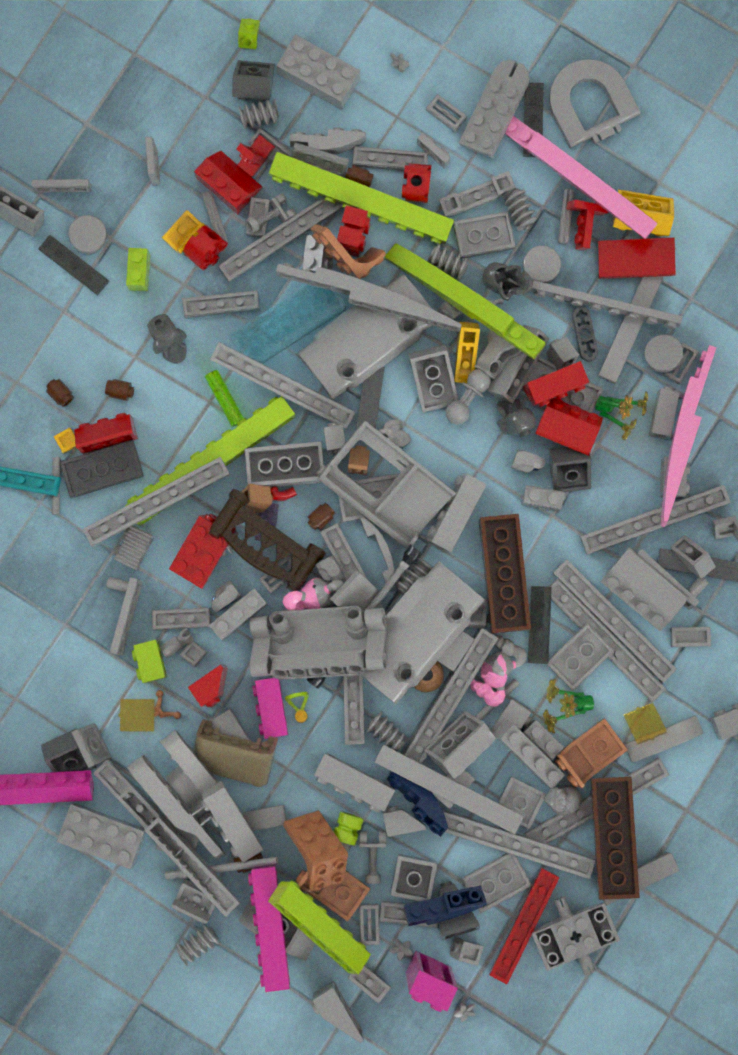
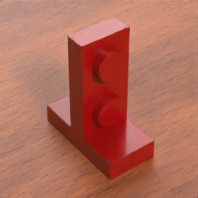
M262 135L257 137L251 147L240 143L236 150L240 152L239 156L242 159L237 165L251 177H254L275 149V146Z
M580 200L567 202L566 210L580 212L577 217L578 231L574 239L575 249L581 251L590 249L594 215L601 216L608 214V211L597 203Z

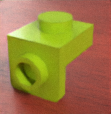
M251 18L241 19L238 31V47L257 49L260 20H253Z

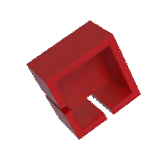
M345 206L342 218L344 226L340 225L337 240L349 255L359 257L360 252H364L366 236L364 235L369 233L371 218H368V211Z

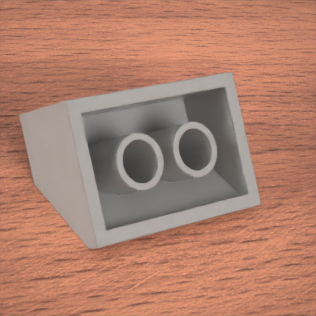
M465 711L423 751L447 775L455 779L483 751L491 746L496 737L483 721Z

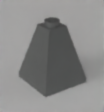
M452 881L440 884L439 895L442 897L443 893L458 889L455 884H452ZM473 912L440 922L442 940L480 929L479 922Z

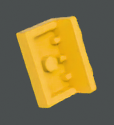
M185 210L161 238L177 253H182L191 236L196 237L199 234L196 231L205 224L201 223L188 210Z

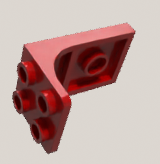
M211 513L199 515L169 567V570L201 589L204 588L228 547V543L223 537L216 539L209 534L210 527L217 518V516ZM233 527L231 529V533L233 535H238L239 533L235 531L236 528Z

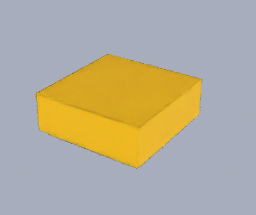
M70 427L53 436L63 454L76 447L75 434Z

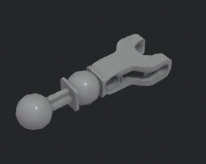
M492 330L488 333V345L478 359L477 365L474 366L476 370H473L468 375L467 384L464 382L462 384L467 388L460 401L451 402L447 406L446 417L452 424L460 425L468 420V406L476 395L483 398L481 393L490 387L491 379L495 380V376L502 371L507 362L522 353V351Z

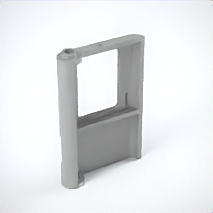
M364 421L331 461L326 466L323 464L316 473L319 475L317 479L406 549L410 544L413 546L419 537V533L447 501L456 494V492L367 421ZM359 440L365 442L401 472L378 498L338 468L340 461Z

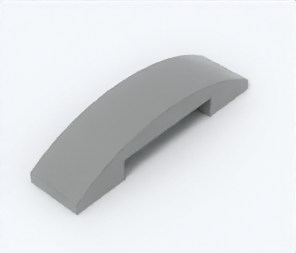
M507 171L492 177L488 182L458 194L455 192L440 198L439 202L445 217H449L492 202L502 197L505 193L516 189L510 172Z
M363 517L360 521L367 538L375 536L388 570L382 572L384 581L387 583L394 573L390 550L378 529Z
M695 715L624 745L628 749L627 752L631 762H635L703 734V730Z

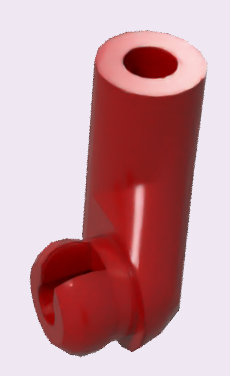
M276 486L270 488L273 500L285 501L297 495L294 487L284 491H279Z

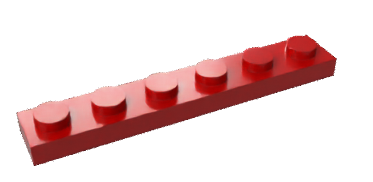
M543 868L540 869L489 973L491 977L508 984L560 878L559 876Z

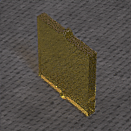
M121 699L120 713L118 714L120 717V731H154L155 716L153 714L155 713V699Z
M653 703L641 708L637 707L636 710L624 714V718L637 745L648 740L653 741L655 737L667 733Z

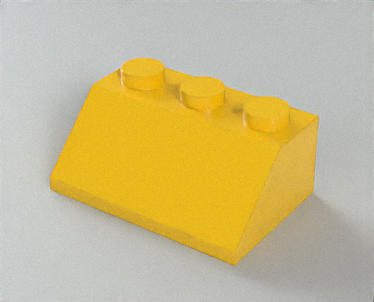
M618 189L619 194L657 223L651 232L656 236L670 235L674 220L673 198ZM613 216V227L620 230H632Z

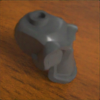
M493 262L483 272L482 281L484 285L500 294L507 301L513 294L522 295L530 292L533 286V281L529 274L525 271L521 273V267L518 265L506 266L502 263Z
M160 314L152 318L148 322L147 327L154 340V353H163L164 359L174 364L182 362L186 358L187 346L182 342L187 337L186 333L176 328L166 314Z
M515 399L513 404L506 401H499L497 403V410L503 417V419L497 421V425L503 434H510L512 436L519 434L522 437L531 433L530 429L536 426L535 416L529 408H521L519 399Z

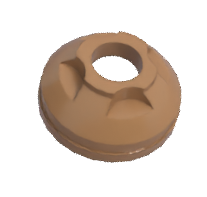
M436 662L430 669L433 677L428 681L421 679L418 685L414 687L415 689L426 693L435 691L440 687L444 679V671L439 662Z

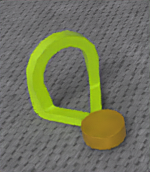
M308 692L294 693L285 697L286 702L296 711L295 719L299 723H304L308 718L307 713L304 711L309 698ZM304 696L299 710L290 699Z

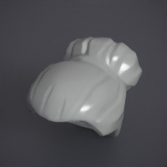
M565 785L550 789L544 802L555 813L569 815L580 808L582 796L575 787Z

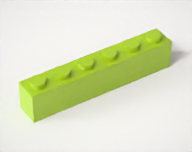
M281 881L268 902L347 973L359 975L371 956L366 950V946L353 939L351 932L342 929L339 926V921L329 917L326 914L327 911L323 907L316 905L310 895L303 893L297 883Z

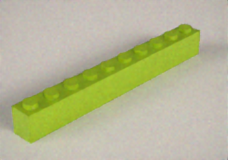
M276 152L269 171V176L272 177L271 180L280 184L282 182L289 183V187L300 191V188L307 190V194L313 197H318V195L325 197V201L331 204L341 203L343 208L350 206L368 211V218L372 215L377 217V221L388 225L389 222L395 224V228L401 231L411 230L413 235L420 238L424 236L431 238L430 241L435 244L446 243L454 222L453 219L279 152Z
M283 396L272 398L268 402V406L255 410L252 413L253 416L248 420L246 418L242 419L237 423L238 427L232 431L231 429L225 431L221 435L222 438L218 441L213 440L205 446V450L201 453L197 451L190 456L191 460L185 464L184 462L178 464L174 468L175 471L171 474L166 473L158 479V483L154 486L150 484L143 489L144 493L138 497L134 495L128 499V504L125 506L221 457L225 466L229 465L245 453V448H253L296 418L295 413ZM158 512V513H156V514L150 516L149 518H147V519H145V520H143V521H141V522H139V523H137V524H138L139 526H142L143 524H145L146 522H148L150 519H152L153 517H155V516H156L157 514H159L160 512Z

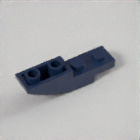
M391 772L386 780L389 781L394 789H398L407 801L415 804L411 810L415 817L428 825L434 834H438L441 837L449 827L443 810L432 792Z
M480 885L443 893L442 897L405 904L403 909L408 926L422 923L431 925L475 911L487 905Z

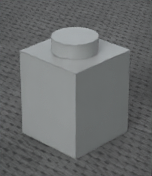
M567 337L552 341L546 353L557 370L574 364L579 356Z

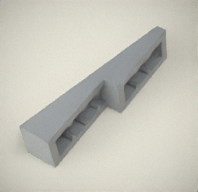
M665 852L638 867L639 890L680 871L671 853ZM605 899L603 902L607 906L619 899Z

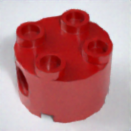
M416 163L405 165L404 179H407V184H403L402 198H405V201L428 203L432 165ZM414 179H418L422 184L420 186H413L411 182Z
M208 225L199 228L196 231L199 234L196 237L192 235L183 249L184 255L203 271L210 264L214 266L219 261V253L228 245Z

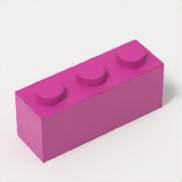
M269 678L255 681L256 685H252L254 697L258 696L259 704L256 705L257 716H261L262 721L259 724L260 735H264V739H267L269 736L289 735L280 680Z

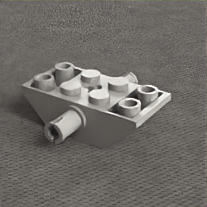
M250 899L238 921L254 934H259L258 926H254L253 914H256V908L252 906ZM282 914V919L286 927L283 926L286 952L306 961L315 943Z
M566 896L560 897L563 905L556 898L554 903L560 917L547 922L532 932L546 970H551L578 959L584 975L590 974L587 966L590 972L594 973L596 969L589 954L620 941L605 903L583 907L571 912ZM573 931L579 934L576 939L570 938L573 936Z

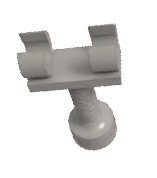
M284 193L271 199L272 211L257 219L252 216L245 220L246 227L250 233L258 231L259 225L278 216L282 223L297 214L294 209H290L285 213L281 208V205L286 203L285 200H287Z
M360 831L359 847H369L370 872L365 875V883L379 884L381 883V875H378L376 872L377 847H386V831H379V843H367V831Z

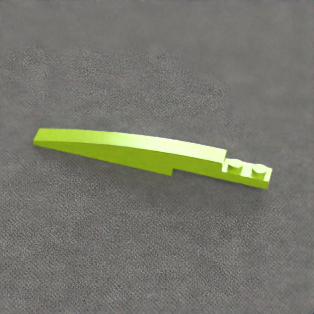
M395 243L384 258L471 319H476L533 360L546 345L539 337L515 322L512 316L401 245Z

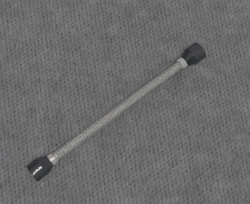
M410 544L404 552L398 569L391 575L392 577L388 579L389 581L385 583L386 585L381 588L366 609L377 608L393 584L397 582L396 580L400 578L399 576L403 574L402 572L418 561L422 555L420 551ZM326 677L307 678L306 680L319 689Z

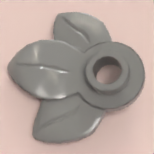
M390 420L384 424L383 429L378 430L399 448L411 441L410 436L405 431L400 430V420Z

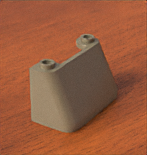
M203 719L196 734L194 752L209 771L214 775L249 783L256 787L266 785L269 781L279 738L269 736L265 742H261L262 739L260 738L257 739V742H252L219 733L220 728L216 727L215 730L212 728V721Z

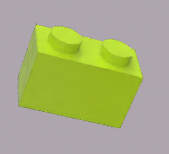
M128 248L126 286L130 291H148L150 253L147 248Z
M159 640L133 645L134 662L137 661L139 669H136L138 680H142V683H148L167 678Z

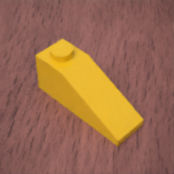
M459 321L462 325L457 336L454 381L456 383H467L468 375L475 370L480 327L478 323Z

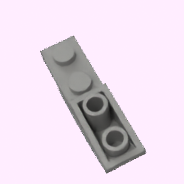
M342 128L328 129V136L320 133L306 135L303 132L290 133V147H294V144L298 143L330 154L346 152L353 149L354 146H360L366 142V132H362L359 129H352L351 131H345Z

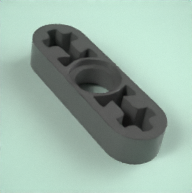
M578 307L572 314L580 357L584 361L590 362L598 354L591 315L586 307ZM579 312L586 315L583 322L584 324L588 323V325L578 327V325H581V319L576 317ZM581 330H588L590 337L588 339L581 338ZM585 343H589V350L594 352L591 354V357L588 354H584L587 350Z

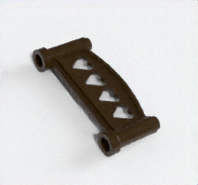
M232 489L228 495L230 498L210 527L209 534L216 539L223 537L228 545L254 568L269 576L286 581L288 584L286 588L290 591H300L317 562L325 556V551L312 543H309L305 549L247 508L245 505L249 498L239 490ZM245 522V538L240 540L238 535L231 533V529ZM261 533V547L256 551L253 546L247 544V540ZM276 544V559L272 562L269 560V557H264L262 552L264 549ZM291 555V571L286 572L284 568L278 566V561Z

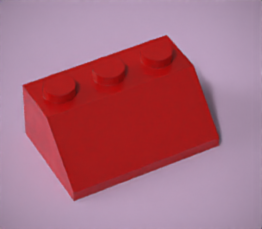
M222 151L207 157L194 171L196 179L237 215L251 201V197L254 198L263 188Z
M581 361L530 381L522 388L533 406L539 404V407L549 404L550 399L554 397L559 400L568 396L567 392L574 390L576 393L586 389L585 385L589 383Z
M552 398L550 403L545 406L535 434L589 456L603 418L596 413H590L576 405L563 402L561 399Z
M120 413L115 416L116 418L110 420L102 418L92 425L90 423L79 425V428L74 429L76 448L82 454L138 439L132 416L130 414L127 415V413Z
M220 664L188 687L201 707L212 708L221 701L219 698L223 696L228 671L226 665Z

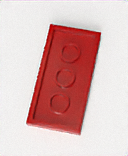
M675 237L598 241L599 279L676 275Z

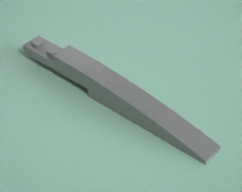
M288 263L278 264L276 275L278 277L349 295L348 303L460 332L462 324L412 299L364 280L318 266L316 273H312L313 271L307 268H302L301 270L294 268L293 265Z
M109 759L93 773L145 828L144 831L225 917L241 903L171 822Z

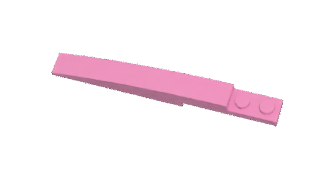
M513 116L505 132L506 136L542 161L560 177L644 239L648 237L657 225L653 219L555 144Z
M709 345L707 351H702L699 360L702 362L701 368L697 367L694 377H690L679 409L666 470L661 514L662 527H665L668 522L702 418L695 415L717 348Z

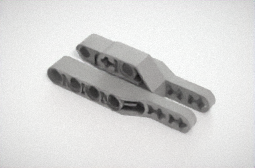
M174 730L159 742L167 750L172 761L175 760L179 765L165 776L166 780L144 754L127 766V768L176 828L196 835L212 856L218 860L225 855V852L203 825L211 819L213 814L210 810L206 811L201 803L203 800L201 793L218 783V780L197 757L181 735Z

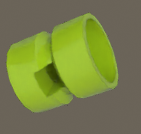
M340 811L337 819L339 826L335 827L333 832L340 842L355 846L359 836L357 831L361 830L364 819Z

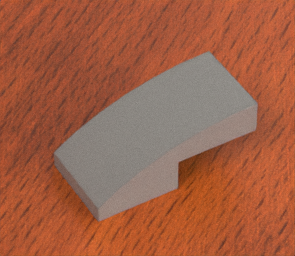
M284 805L243 812V816L253 831L282 826L284 821L287 820Z

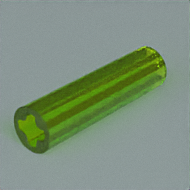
M214 370L205 375V379L231 427L236 426L244 417L219 371Z

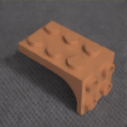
M315 224L310 229L314 233L312 237L319 244L322 243L326 248L324 252L331 259L334 258L337 263L335 265L337 268L349 276L358 279L366 277L370 273V269L374 265H379L386 255L384 250L372 247L361 257L353 259L327 227Z
M603 718L565 746L556 755L555 763L560 770L568 773L566 778L572 786L582 789L591 777L628 751V749L606 719Z
M320 811L284 821L283 827L305 860L309 877V891L320 890L343 881L348 852Z
M302 869L295 880L300 886L299 889L319 900L347 922L371 889L348 871H345L344 880L340 883L312 892L308 889V870L305 872Z

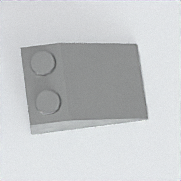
M445 344L408 353L422 412L444 408L451 402L459 401Z
M334 981L313 993L311 1005L317 1015L320 1013L323 1019L358 1042L364 1041V1032Z

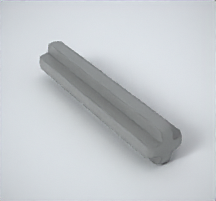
M572 189L564 190L558 236L559 244H567L569 241L572 211L566 210L567 202L574 199V190Z
M205 192L202 194L213 229L228 243L212 192Z

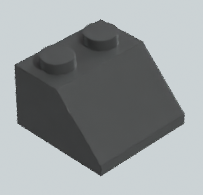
M238 60L233 73L232 97L239 99L252 98L258 101L270 100L275 64Z
M569 447L549 449V466L553 490L570 492L591 489L590 454L588 456Z
M77 728L41 745L44 761L52 772L87 771L96 768V765L88 768L72 735V732L77 730Z

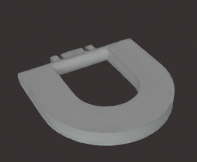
M586 59L573 62L563 68L553 81L549 95V106L552 116L569 148L591 138L596 144L600 141L598 136L602 141L615 135L613 128L619 133L622 131L620 124L640 115V110L622 76L613 67L602 61ZM582 82H593L603 88L617 116L585 131L571 105L570 92L576 85Z

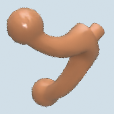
M158 690L156 692L158 701L154 707L155 713L153 715L160 718L174 716L175 719L181 718V713L178 711L163 712L161 710L163 691Z

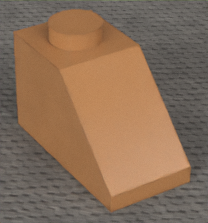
M355 446V448L351 449L348 473L367 475L370 450H366L367 447Z
M249 484L241 491L249 498L245 506L254 513L264 512L272 504L273 496L269 486Z

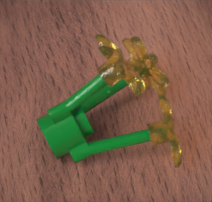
M645 391L644 400L638 399V401H634L633 397L629 398L628 395L625 396V399L599 396L595 409L600 411V416L606 417L622 427L621 429L625 433L621 438L625 440L631 434V430L635 428L637 419L632 420L630 425L609 415L608 412L611 413L614 407H617L620 410L619 414H622V420H624L626 416L630 417V410L634 408L633 405H637V407H642V416H644L647 410L648 392Z
M555 678L549 680V687L546 688L548 691L546 699L551 704L552 698L555 699V695H564V699H559V702L564 705L560 708V712H565V714L555 717L551 714L549 715L548 710L545 709L543 713L544 723L547 725L548 731L553 734L555 733L554 727L557 721L578 714H585L586 711L593 710L594 700L591 695H584V692L576 693L559 690L555 686Z

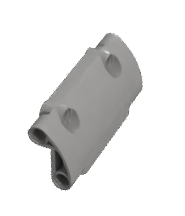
M404 274L389 285L380 286L431 308ZM354 305L317 332L313 337V342L297 354L319 380L329 397L334 400L346 391L347 387H358L363 381L415 342L419 341L423 330H427L432 325Z
M438 561L426 576H421L415 581L386 615V669L364 670L361 675L392 702L397 704L408 689L418 685L421 679L469 625L471 615L475 613L485 600ZM462 614V617L457 620V617ZM411 673L410 678L406 680L407 675Z
M358 606L275 611L270 616H253L250 618V631L254 637L250 660V673L252 677L272 676L275 679L351 676L360 675L364 670L386 669L387 624L384 608L365 609L364 611V609H360Z

